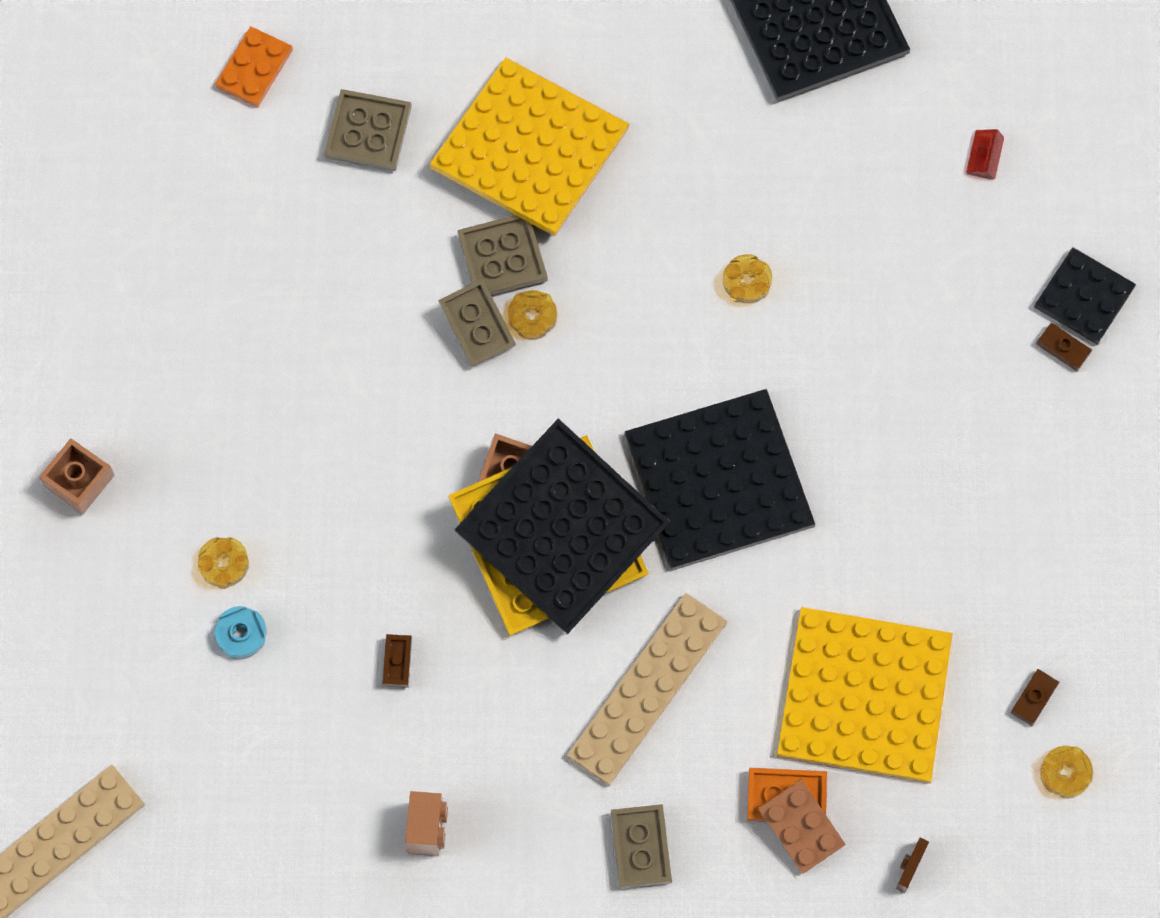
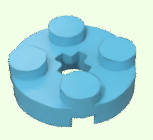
M236 606L222 613L214 632L218 646L229 657L246 658L257 653L265 645L267 629L262 616L258 612L247 609L244 606ZM239 626L242 629H248L243 638L234 636V633L237 632L236 628Z

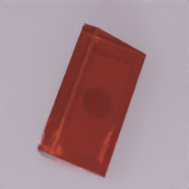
M998 129L975 131L966 170L968 175L986 179L996 178L1004 142V136Z

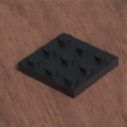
M1072 247L1035 303L1034 308L1098 345L1131 295L1136 284Z

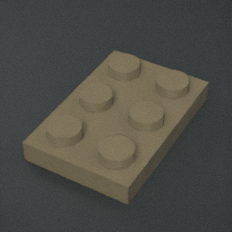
M483 278L438 300L471 367L516 346Z
M663 804L611 810L619 889L671 884L672 877Z

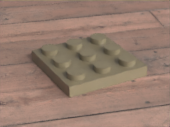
M341 89L324 153L325 158L396 171L411 112V102Z
M514 215L457 230L472 283L483 278L491 296L548 281L531 223Z

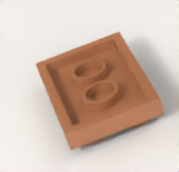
M802 779L758 807L802 874L846 845Z

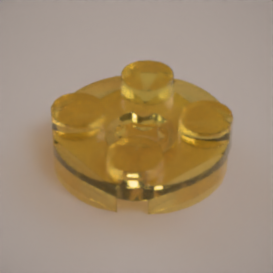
M739 255L733 258L724 270L723 286L734 302L755 303L765 298L769 293L772 285V271L765 261L757 259L758 257L755 255ZM744 274H748L751 278L754 277L750 284L742 282L741 279L744 278Z
M537 290L517 293L508 308L509 325L519 336L525 339L534 340L546 336V333L553 329L557 322V308L551 295ZM530 310H535L540 315L535 316V320H531L530 316L526 315V313L530 312Z
M231 537L210 539L202 546L198 555V568L203 579L207 583L221 589H226L240 582L246 575L250 565L245 547L241 542ZM218 558H230L228 560L229 565L218 567Z
M1059 746L1052 749L1043 759L1040 768V778L1044 787L1049 792H1053L1065 799L1075 798L1084 793L1093 779L1092 763L1082 749L1077 746ZM1063 766L1072 768L1071 778L1060 774Z

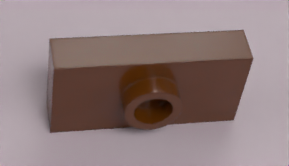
M1052 322L1036 343V345L1077 372L1092 352L1091 348Z
M386 634L382 682L384 687L409 688L412 635Z
M1037 669L1010 713L1033 726L1060 682Z
M920 837L911 856L905 855L900 865V868L904 871L896 886L897 890L903 893L907 891L929 841Z

